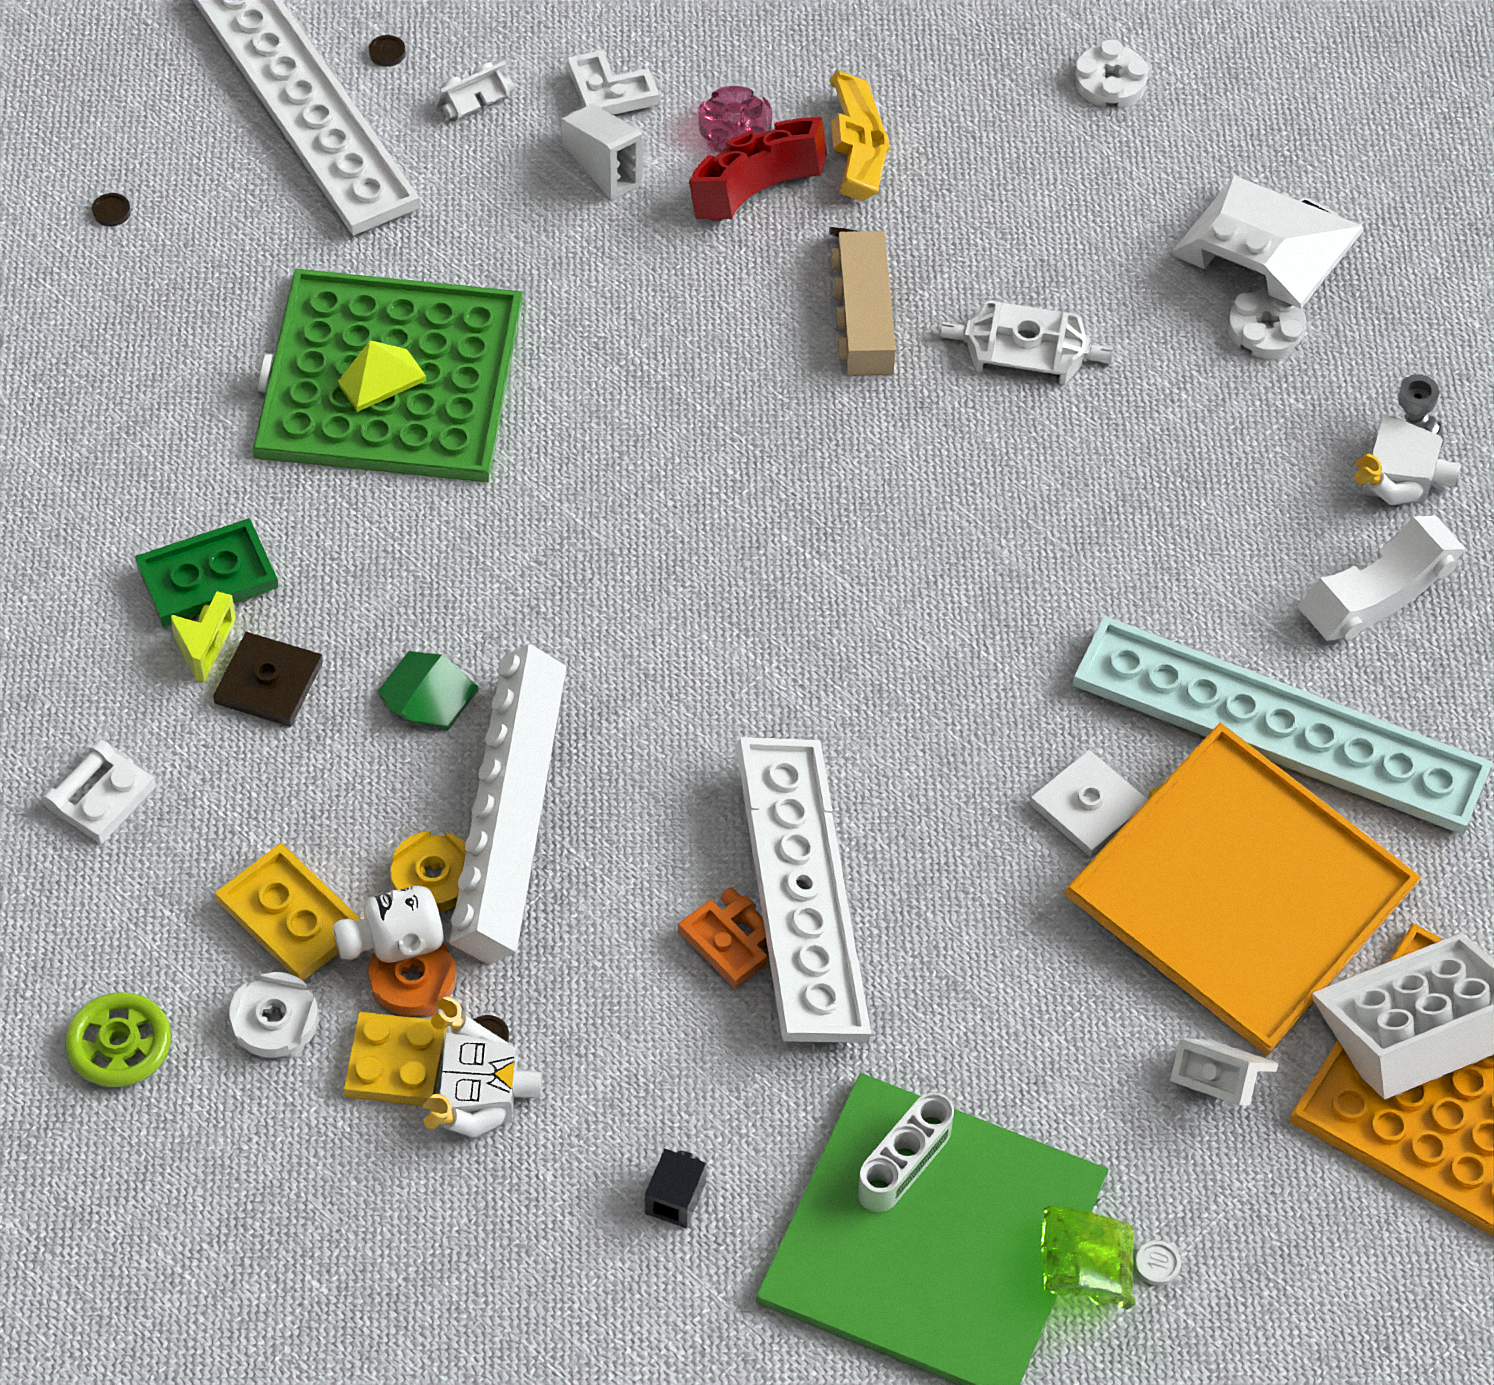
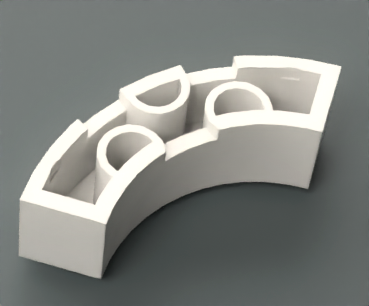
M1413 516L1397 535L1378 550L1377 557L1379 559L1361 571L1356 566H1353L1335 575L1320 577L1297 607L1326 641L1340 638L1350 640L1356 637L1362 630L1403 608L1424 592L1438 578L1442 579L1450 575L1458 565L1456 560L1466 549L1436 516Z

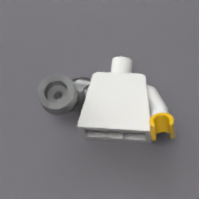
M1418 374L1406 377L1402 381L1398 402L1404 409V413H1406L1404 415L1406 422L1384 414L1373 453L1366 454L1355 462L1356 467L1360 470L1355 473L1354 478L1357 484L1364 485L1363 495L1381 497L1386 503L1393 506L1413 501H1426L1431 482L1455 487L1461 464L1438 459L1439 452L1444 444L1442 421L1438 422L1429 413L1436 407L1440 390L1437 383L1430 377Z

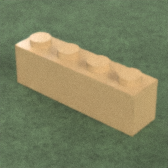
M885 231L839 232L838 248H831L832 271H839V277L833 278L834 300H841V307H836V330H843L844 337H838L839 360H846L847 376L893 375L896 349Z

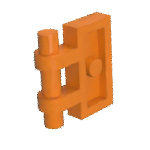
M730 887L723 892L720 898L727 905L725 909L721 910L710 899L678 923V932L736 989L767 965L768 956L761 949L768 947L763 917L755 910L756 904L747 895L741 896L733 887ZM744 922L753 932L747 936L736 923Z

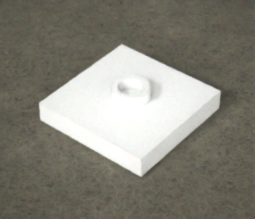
M1088 750L1031 797L1030 805L1091 858L1119 832L1148 799L1091 750Z

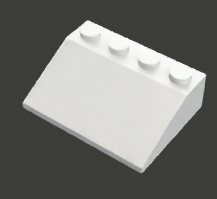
M1463 933L1312 993L1314 1003L1361 1078L1384 1100L1494 1055V959Z

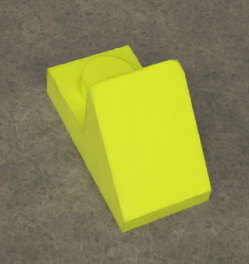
M218 591L210 606L205 605L199 616V622L175 615L170 617L175 641L195 679L205 683L236 620L232 595Z

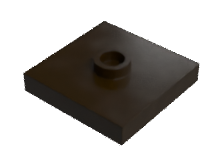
M246 631L213 695L214 704L291 727L323 664L322 654Z

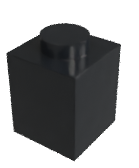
M664 1148L645 1192V1214L687 1229L706 1184L707 1163L701 1161L690 1152H674Z

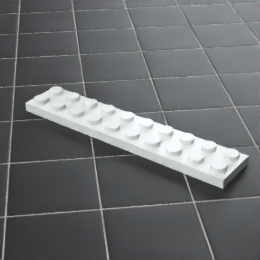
M193 0L353 236L420 208V197L282 0Z

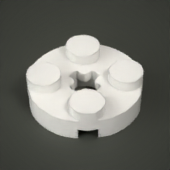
M1114 39L1105 40L1102 45L1088 49L1079 57L1075 69L1076 89L1085 100L1096 106L1105 107L1106 102L1118 103L1117 108L1130 106L1137 102L1145 93L1149 64L1135 51L1123 47L1120 41ZM1107 73H1113V74H1116V75L1118 76V78H1116V77H1114V76H1110L1109 78H1106V77H1104V76H1105V74H1107Z
M1258 290L1250 293H1241L1236 297L1234 306L1230 311L1228 333L1237 347L1241 348L1242 344L1245 348L1252 350V356L1260 359H1279L1294 352L1295 346L1302 342L1307 321L1303 309L1269 296L1268 290ZM1270 321L1274 325L1273 328L1269 329L1266 328L1265 324L1258 322Z
M269 972L259 975L260 980L252 982L249 986L246 983L235 992L231 1000L229 1018L236 1043L240 1048L261 1057H295L302 1052L304 1045L311 1040L317 1029L319 1014L315 997L307 989V985L294 975L282 972ZM274 1008H280L281 1015L284 1016L281 1020L268 1022L267 1018L263 1017L264 1013L268 1014Z

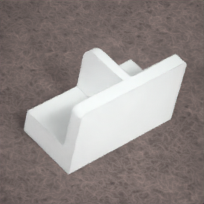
M1180 1038L1170 1081L1237 1105L1250 1106L1257 1072H1277L1279 1063L1212 1040Z

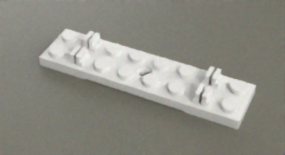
M740 737L736 745L782 1041L866 1043L871 1035L834 827L833 810L821 741ZM796 881H803L810 889H801Z

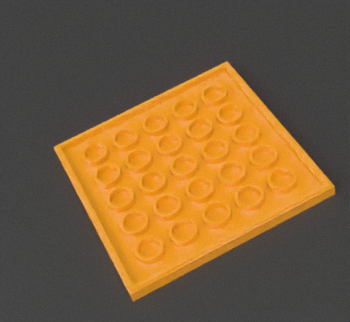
M1412 923L1388 962L1444 939ZM1337 1041L1291 1113L1289 1122L1494 1237V1055L1384 1100L1361 1078L1343 1047Z

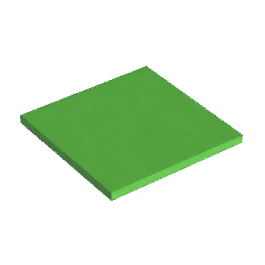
M294 269L252 449L253 458L489 482L523 303V291ZM370 340L407 349L426 375V381L357 412L338 385V380Z
M859 1073L756 1295V1303L958 1385H1021L1105 1183L1109 1169L954 1109L951 1136L945 1146L891 1209L881 1213L869 1211L863 1207L858 1198L860 1169L866 1159L921 1096ZM935 1117L923 1119L929 1124L936 1125L942 1123ZM910 1149L897 1150V1152L903 1156H912L915 1154ZM881 1180L870 1182V1185L875 1188L889 1186Z

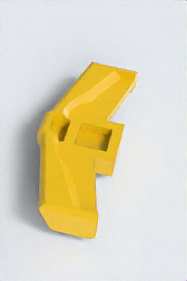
M836 70L829 80L831 86L836 89L844 115L838 113L831 121L833 150L848 155L839 192L848 197L863 201L878 194L886 153L889 151L888 134L885 132L868 81Z

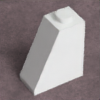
M593 103L580 110L573 111L561 119L563 146L610 200L642 185V133L637 128Z

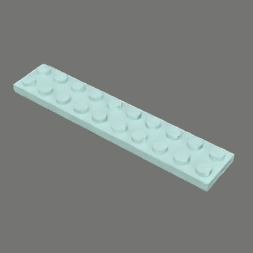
M1107 616L1103 617L1073 680L1074 687L1205 737L1221 722L1273 763L1462 835L1466 831L1493 763L1487 759Z

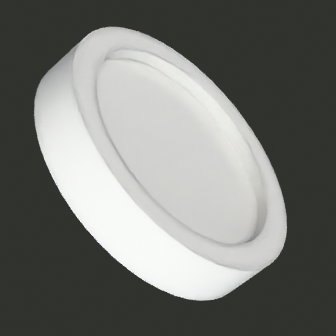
M265 353L258 392L266 393L273 362L272 354Z
M1164 1241L1147 1242L1138 1250L1135 1259V1269L1139 1277L1146 1283L1154 1286H1164L1173 1282L1181 1268V1258L1178 1251Z

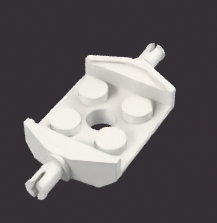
M995 301L983 303L973 319L967 321V326L943 321L940 338L964 340V343H968L967 348L976 372L982 373L983 365L987 363L1060 375L1059 385H1065L1082 366V361L1090 360L1111 364L1113 352L1112 347L1089 345L1090 339L1086 338L1082 320L1077 314ZM1030 330L1036 333L1037 336L1025 338L1019 335V332Z

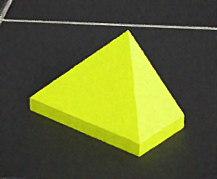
M370 340L338 380V385L355 410L359 412L425 382L426 375L407 349Z

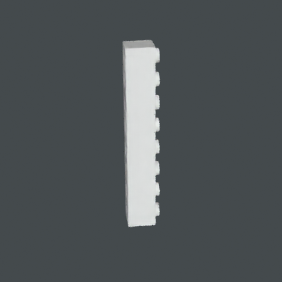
M531 644L508 653L502 658L498 667L499 679L497 690L492 700L493 711L490 727L485 736L486 748L483 764L478 774L480 780L477 796L472 806L473 818L470 834L465 843V861L463 871L458 880L459 893L456 909L451 918L452 930L449 944L488 965L517 952L566 672L564 664Z

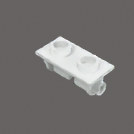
M502 61L496 65L489 62L479 66L473 71V75L462 80L460 77H454L446 81L440 87L435 105L438 106L446 103L443 105L446 117L448 119L453 117L460 119L480 109L481 106L475 97L477 95H480L486 106L509 97L510 92L514 90V85L509 77L503 78L502 76L506 62Z

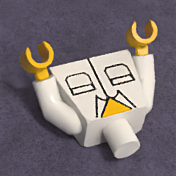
M444 997L435 1003L437 1009L444 1011L446 1016L440 1012L436 1013L431 1017V1025L439 1030L450 1026L452 1033H446L440 1094L430 1096L422 1104V1108L432 1111L423 1119L426 1128L435 1129L440 1125L443 1129H449L469 1137H478L500 1126L502 1123L513 1120L515 1097L541 1098L542 1072L517 1071L516 1047L509 1045L508 1042L468 1016L461 1015L460 1004L454 998Z

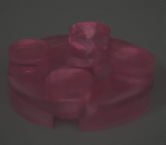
M727 86L719 88L712 92V98L707 100L705 104L703 100L699 106V131L707 140V145L711 150L722 152L727 149V141L747 131L752 130L756 135L770 131L773 118L772 107L766 98L763 97L762 101L759 97L753 95L752 89L747 87ZM736 115L742 121L733 122L730 119L731 116Z

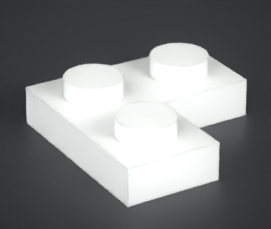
M603 50L568 57V70L583 108L593 103L614 115L659 105V92L649 68L613 76Z

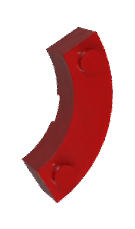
M806 117L775 122L774 130L757 135L752 130L747 131L727 141V149L715 157L710 154L706 156L697 166L689 180L695 218L713 221L733 219L738 208L748 198L764 188L794 178L820 176L827 157L822 117Z

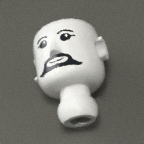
M411 886L370 897L364 905L365 919L358 921L342 919L332 926L340 958L346 960L355 959L363 951L373 949L377 959L387 963L397 962L433 952L443 942V929L435 899L431 891L424 886Z

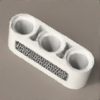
M927 1093L917 1099L863 1163L860 1169L858 1198L865 1209L879 1213L891 1209L948 1142L951 1136L954 1107L946 1096L940 1093ZM935 1117L942 1123L936 1125L929 1124L923 1119ZM910 1149L915 1154L912 1156H903L899 1154L897 1150ZM881 1180L889 1186L875 1188L870 1185V1182Z

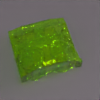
M1048 1205L1044 1209L1041 1255L1044 1265V1290L1051 1291L1060 1296L1074 1293L1078 1297L1081 1295L1087 1296L1094 1303L1102 1306L1113 1303L1116 1306L1120 1304V1308L1130 1309L1136 1305V1299L1132 1295L1134 1242L1132 1225L1115 1218L1074 1208Z

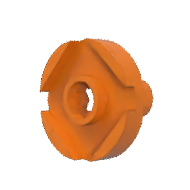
M443 942L433 952L391 963L380 961L375 953H373L369 962V982L375 1002L399 1015L433 1016L439 1010L435 1003L444 997H450L456 985V965L454 959L447 951V946ZM413 967H418L422 977L417 980L409 981L406 980L404 975H401L403 971L410 972Z

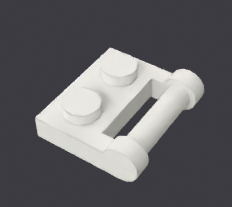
M98 739L89 748L90 754L56 789H49L41 800L52 813L102 844L156 787L155 777L117 754L108 743ZM102 765L109 769L76 805L68 801Z

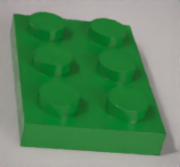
M250 518L135 556L136 566L162 627L171 624V615L185 619L200 615L205 605L210 606L217 591L232 595L233 603L279 588L277 576Z

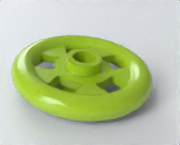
M129 992L105 994L86 1003L72 1018L65 1037L66 1055L74 1070L85 1080L103 1087L130 1086L145 1080L163 1064L171 1045V1027L165 1013L152 1000ZM129 1010L128 1019H109L110 1011ZM149 1022L154 1036L141 1039L137 1026ZM88 1026L100 1028L95 1042L83 1040ZM117 1038L126 1039V1041L122 1044H112V1042ZM140 1051L144 1059L129 1067L124 1060ZM97 1053H100L108 1060H112L106 1068L99 1067L91 1062Z

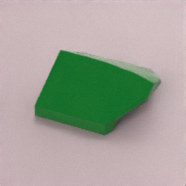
M408 651L380 687L378 693L390 711L412 723L438 726V729L448 731L476 695L478 686L442 654Z

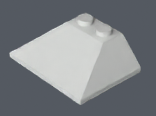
M1234 175L1173 249L1172 254L1176 258L1203 269L1217 255L1266 275L1269 296L1302 309L1363 232V226Z

